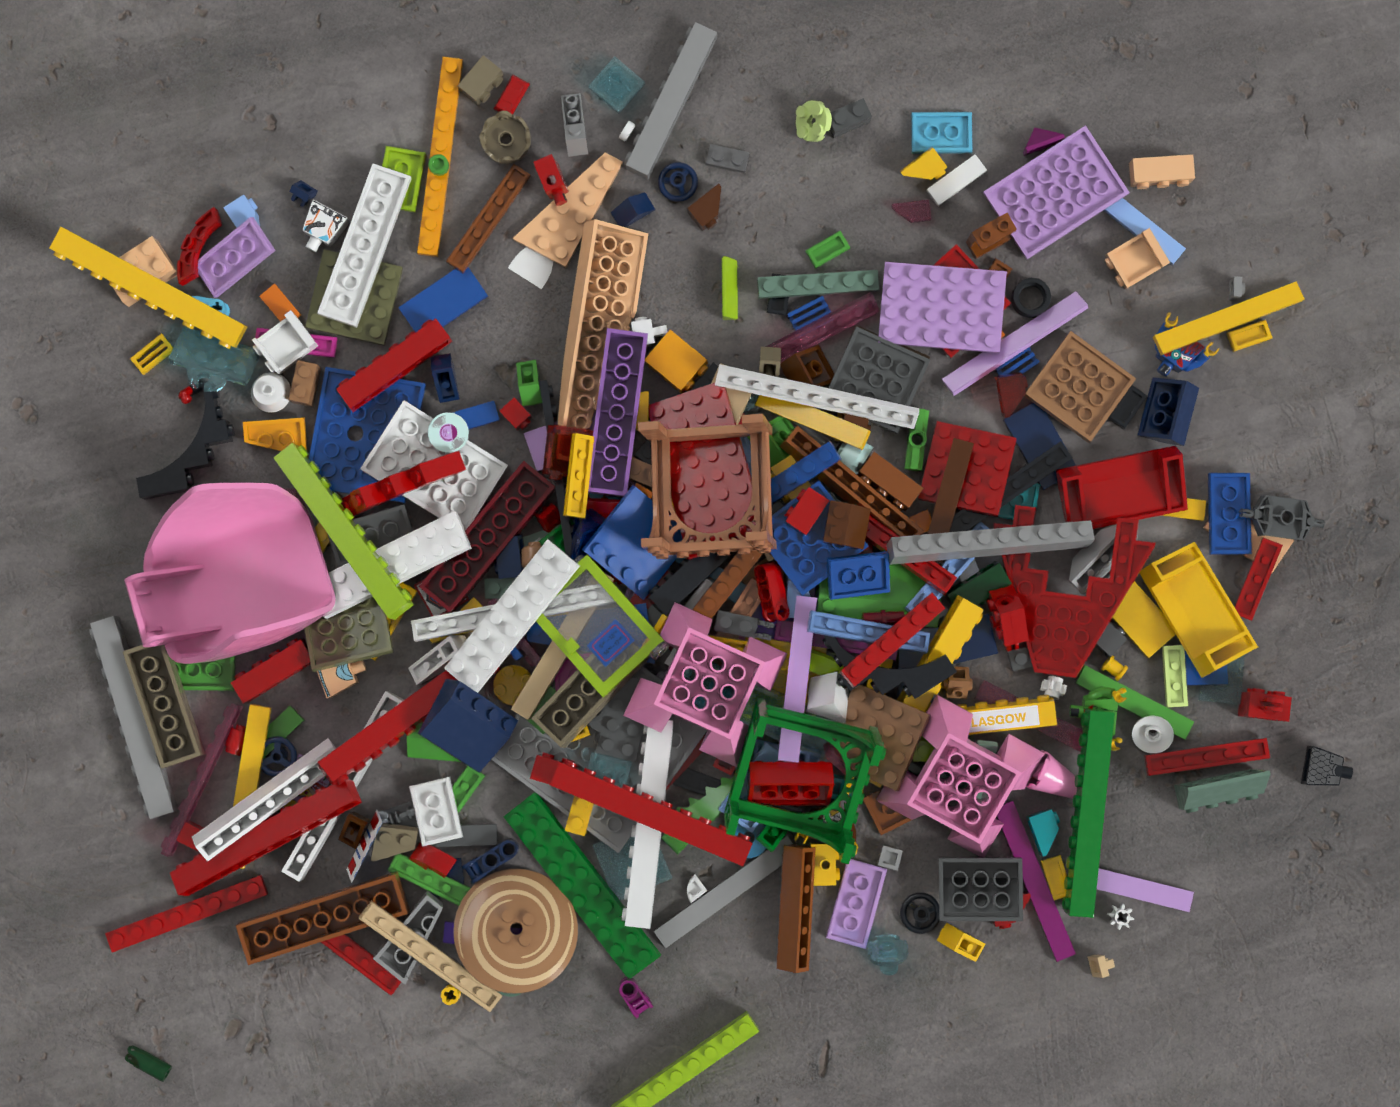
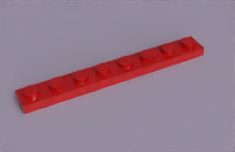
M260 875L105 933L113 953L268 895V891L263 877Z

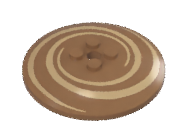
M508 869L486 876L467 892L456 912L454 943L461 963L474 979L498 992L521 994L532 992L548 985L564 971L576 948L578 923L572 903L551 879L534 871ZM513 924H519L522 927V932L515 935L510 931V927Z

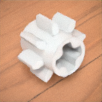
M1048 676V680L1044 679L1042 681L1040 690L1045 691L1044 695H1049V698L1053 697L1054 700H1059L1060 696L1065 695L1067 685H1063V679L1060 677Z
M1123 903L1120 904V908L1112 905L1113 911L1107 913L1112 918L1109 924L1117 923L1116 927L1119 930L1122 925L1129 928V921L1134 920L1129 914L1132 912V909L1124 910L1125 905ZM1119 912L1123 914V916H1122V917H1123V920H1122V921L1118 919V918H1119V915H1118Z

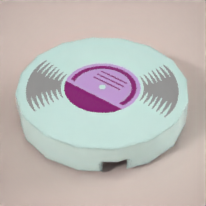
M445 412L437 415L428 427L430 443L442 453L459 451L468 440L469 430L467 423L461 416L455 413Z

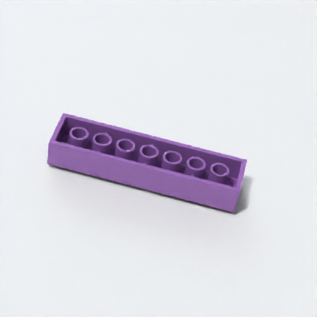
M607 328L593 431L594 443L588 493L624 497L628 492L648 333Z

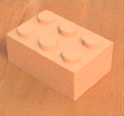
M153 236L119 257L165 283L177 276L176 267L159 241ZM113 287L121 301L128 307L142 299L141 297L138 300L127 295L128 290L122 287L120 290Z

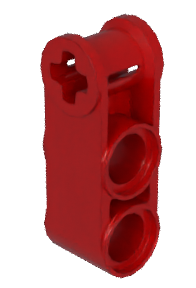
M776 561L759 564L755 567L754 575L757 581L763 618L767 622L785 621L789 617L790 612L782 578V569Z

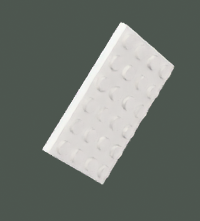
M404 400L360 470L380 481L390 475L408 470L420 463L450 453L438 451L429 441L428 427L433 418ZM469 440L459 450L466 467L465 471L402 495L438 518L456 511L464 530L473 522L508 466Z

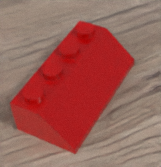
M755 761L749 763L748 801L764 805L828 806L831 802L834 787L832 762Z

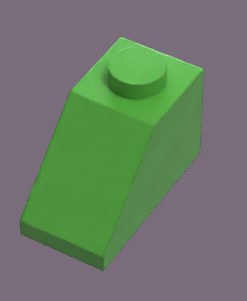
M536 360L516 363L522 406L542 403Z

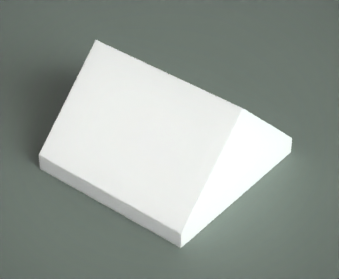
M838 672L810 678L806 712L845 723L849 689L846 688L844 690L838 681L840 678Z

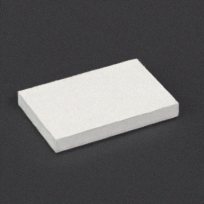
M450 777L409 786L422 847L463 837Z

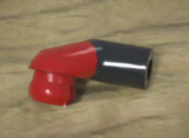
M199 380L181 390L178 395L181 402L184 404L190 403L192 401L191 396L203 390L202 383L204 382Z

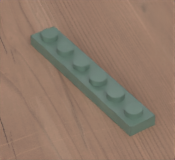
M878 270L757 278L759 299L879 291Z

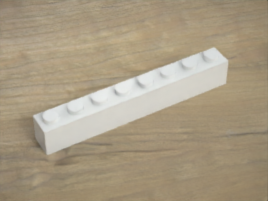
M329 738L192 836L194 845L202 856L209 861L323 778L325 775L319 769L318 761L336 749Z

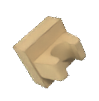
M1105 955L1088 956L1092 977L1109 976L1108 969L1115 967L1114 960H1108V958H1105Z

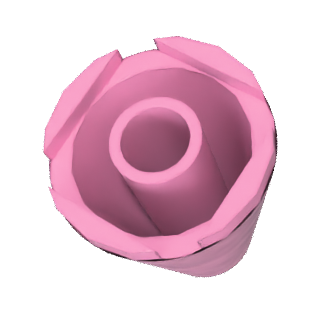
M1040 750L1045 755L1026 787L1073 799L1077 792L1075 775L1050 753Z

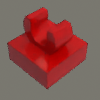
M550 504L548 507L543 506V512L535 514L537 521L547 533L551 532L561 522L558 508L553 504Z

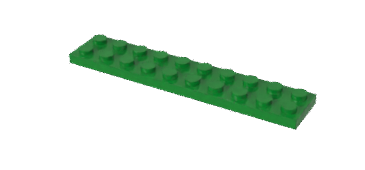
M536 792L503 816L555 885L570 900L575 911L627 978L631 979L661 956V953L641 928L625 926V921H622L624 905Z

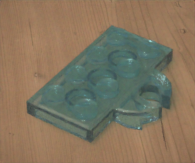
M183 327L168 359L171 364L187 368L189 384L197 389L199 387V379L208 378V382L204 383V392L214 390L218 392L224 387L227 380L247 386L260 358L253 347L239 343L237 348L231 346L228 349L218 344L220 340L214 336L212 339H209L200 334V331Z

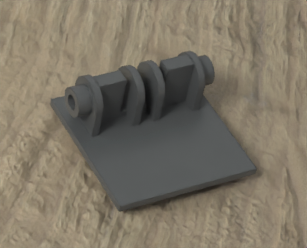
M412 801L378 812L382 822L385 824L418 827ZM418 829V834H417L416 843L421 841L420 834H419V829Z

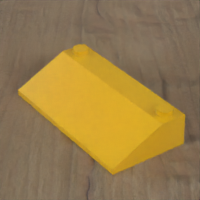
M1195 542L1149 564L1140 571L1142 579L1201 678L1258 648Z

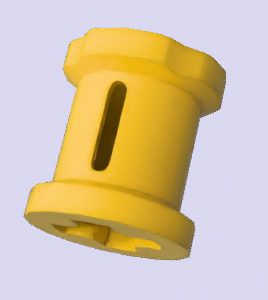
M1113 655L1108 657L1101 666V670L1109 672L1115 677L1114 680L1119 681L1128 669V666H1123L1116 661Z
M451 984L447 985L441 992L442 1002L446 1005L455 1004L461 997V991ZM453 990V995L456 997H452V999H449V994L446 992Z

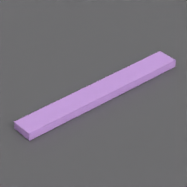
M1075 291L1002 339L1000 353L982 352L942 378L943 383L953 396L957 395L1088 309V304Z
M796 596L784 709L800 713L805 711L813 633L807 632L809 612L811 610L816 611L817 598ZM781 728L778 761L799 763L801 732Z

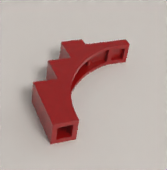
M456 451L420 463L378 482L360 487L342 498L343 502L341 505L344 509L348 508L353 516L393 498L465 471L466 467L460 452Z

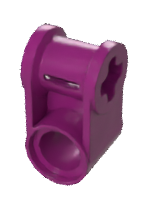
M626 977L621 980L619 984L620 995L636 1019L643 1011L654 1007L649 997L634 978ZM627 983L634 986V990L630 993L623 990V986Z

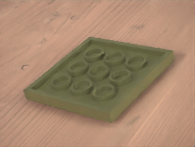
M324 249L305 327L311 330L385 346L403 267L380 263L359 324L355 328L318 315L319 307L339 256L338 252Z
M373 597L328 619L322 616L304 628L313 672L394 653L387 616Z

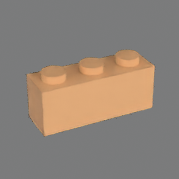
M1193 155L1133 158L1129 163L1131 187H1137V189H1147L1153 185H1157V188L1169 187V184H1177L1178 187L1188 186L1195 179Z

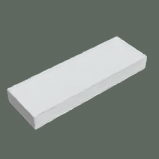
M974 154L926 191L939 207L984 174L987 169Z

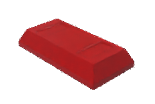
M512 74L493 109L498 112L508 111L514 114L530 83Z

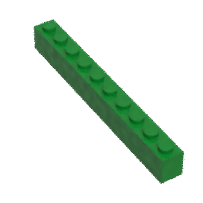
M1085 708V713L1081 716L1083 734L1079 736L1081 753L1077 756V766L1079 767L1078 775L1075 776L1077 792L1073 796L1075 811L1070 822L1073 830L1072 836L1069 837L1068 846L1071 850L1070 856L1066 860V867L1068 869V877H1065L1064 880L1066 897H1063L1062 908L1069 916L1094 918L1115 713L1110 710Z

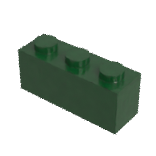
M994 561L963 582L950 588L945 596L950 605L953 604L957 595L975 605H983L987 603V600H990L989 591L1007 587L1012 583L1001 564Z

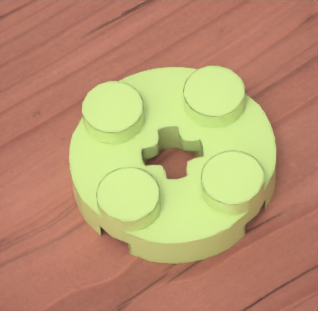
M811 100L797 108L796 128L799 138L810 142H818L825 138L826 131H829L831 128L832 117L830 110L825 108L823 102Z

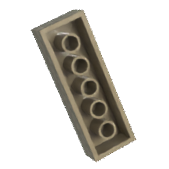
M632 642L606 667L594 653L585 662L604 682L640 648ZM650 657L645 659L604 698L577 669L531 719L560 747L566 748L641 669Z
M143 645L123 651L161 769L206 755L175 661L167 654L165 645L155 647H143Z

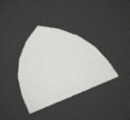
M526 247L518 253L508 268L542 289L551 274L553 261Z

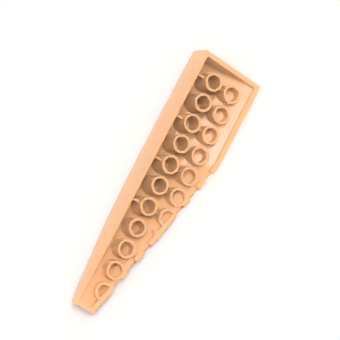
M596 219L584 222L561 379L556 459L569 462L572 434L585 435L587 429H590L592 424L591 419L597 409L607 328L629 331L631 320L635 317L648 233Z

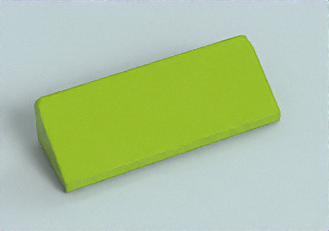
M723 256L722 319L737 320V260Z

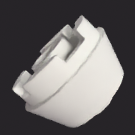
M274 372L265 373L254 381L251 388V398L260 410L277 412L288 404L291 387L284 376Z

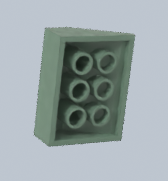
M1252 768L1176 784L1174 788L1179 809L1190 813L1198 811V807L1206 806V809L1218 807L1220 802L1226 801V804L1237 803L1239 798L1246 797V800L1257 799L1258 794L1265 792L1270 777V770Z

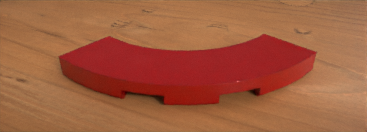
M215 207L208 210L195 222L196 226L190 234L186 235L180 249L182 252L180 260L177 261L178 283L182 286L199 277L198 260L201 250L211 234L222 226L219 212Z

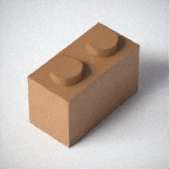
M297 360L289 400L292 403L313 407L321 372L319 365Z

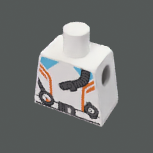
M313 200L303 227V232L310 236L305 247L313 252H317L321 243L331 247L349 225V219Z

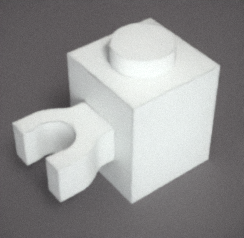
M647 317L635 318V321L631 322L633 332L648 333L647 347L655 346L654 337L665 336L667 333L666 325L652 328V321L647 319Z

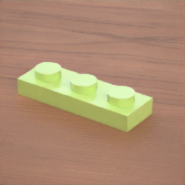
M1182 645L1162 646L1166 707L1188 706L1184 647Z

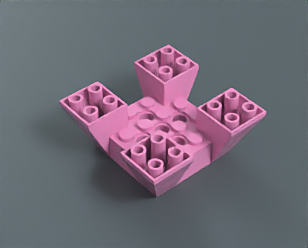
M674 602L660 633L664 639L663 643L677 649L662 684L640 678L623 716L658 732H662L672 714L707 730L699 748L700 751L737 767L749 727L740 721L741 715L755 685L771 691L787 653L752 637H749L743 652L708 636L712 623L711 618ZM716 658L722 661V668L720 670H715L712 667V661ZM686 669L694 671L695 677L692 681L685 679L684 672ZM705 678L713 680L714 686L712 689L708 690L703 686ZM729 686L733 690L731 698L723 696L722 691L724 687ZM697 697H702L705 700V706L702 709H698L694 704Z
M936 694L926 712L931 716L922 735L935 748L918 776L907 771L899 791L883 786L876 801L911 820L923 815L935 819L953 829L948 836V840L979 857H985L1004 825L1003 822L995 819L1011 791L1025 789L1045 753L1011 734L1007 735L997 754L968 739L973 714ZM972 764L979 765L976 771H970L968 768ZM943 772L950 773L947 779L940 778ZM962 782L968 783L965 789L958 788V785ZM980 792L987 793L982 799L976 797ZM951 800L958 801L957 805L953 807L948 806V803Z

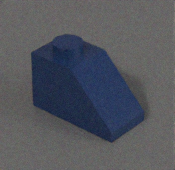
M451 353L432 356L431 371L439 402L460 400Z
M523 534L514 536L497 557L495 572L498 574L499 579L518 577L524 569L521 565V550L524 547Z

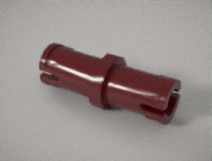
M880 610V612L862 613V620L881 624H893L899 621L905 614L904 611L886 612V610Z

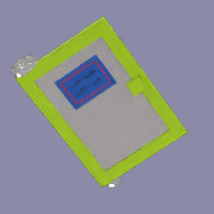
M579 555L574 561L580 567L536 622L604 698L649 656L654 660L659 658L667 651L669 645L590 556L586 555L584 557Z

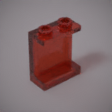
M548 425L542 474L550 475L549 479L562 480V477H567L572 434L578 433L593 436L594 430Z

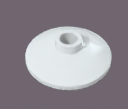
M1146 716L1139 719L1133 726L1132 739L1135 745L1144 752H1163L1173 742V728L1162 717ZM1149 730H1156L1157 732L1151 733Z

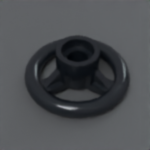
M919 892L908 896L900 909L902 923L908 930L917 934L932 931L940 921L939 903L933 896L927 893ZM925 899L933 906H917L913 901ZM908 906L913 910V916L916 920L915 926L907 919L906 911ZM919 910H924L925 914L923 917H918ZM935 912L932 923L921 928L922 923L929 920L930 913Z

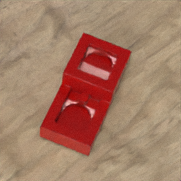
M421 842L409 858L423 869L427 870L429 868L443 878L447 876L457 861L454 857L431 845L422 847Z

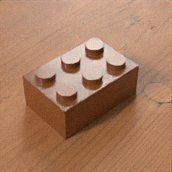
M875 452L872 453L857 474L880 495L892 501L891 504L900 511H906L923 490V487Z

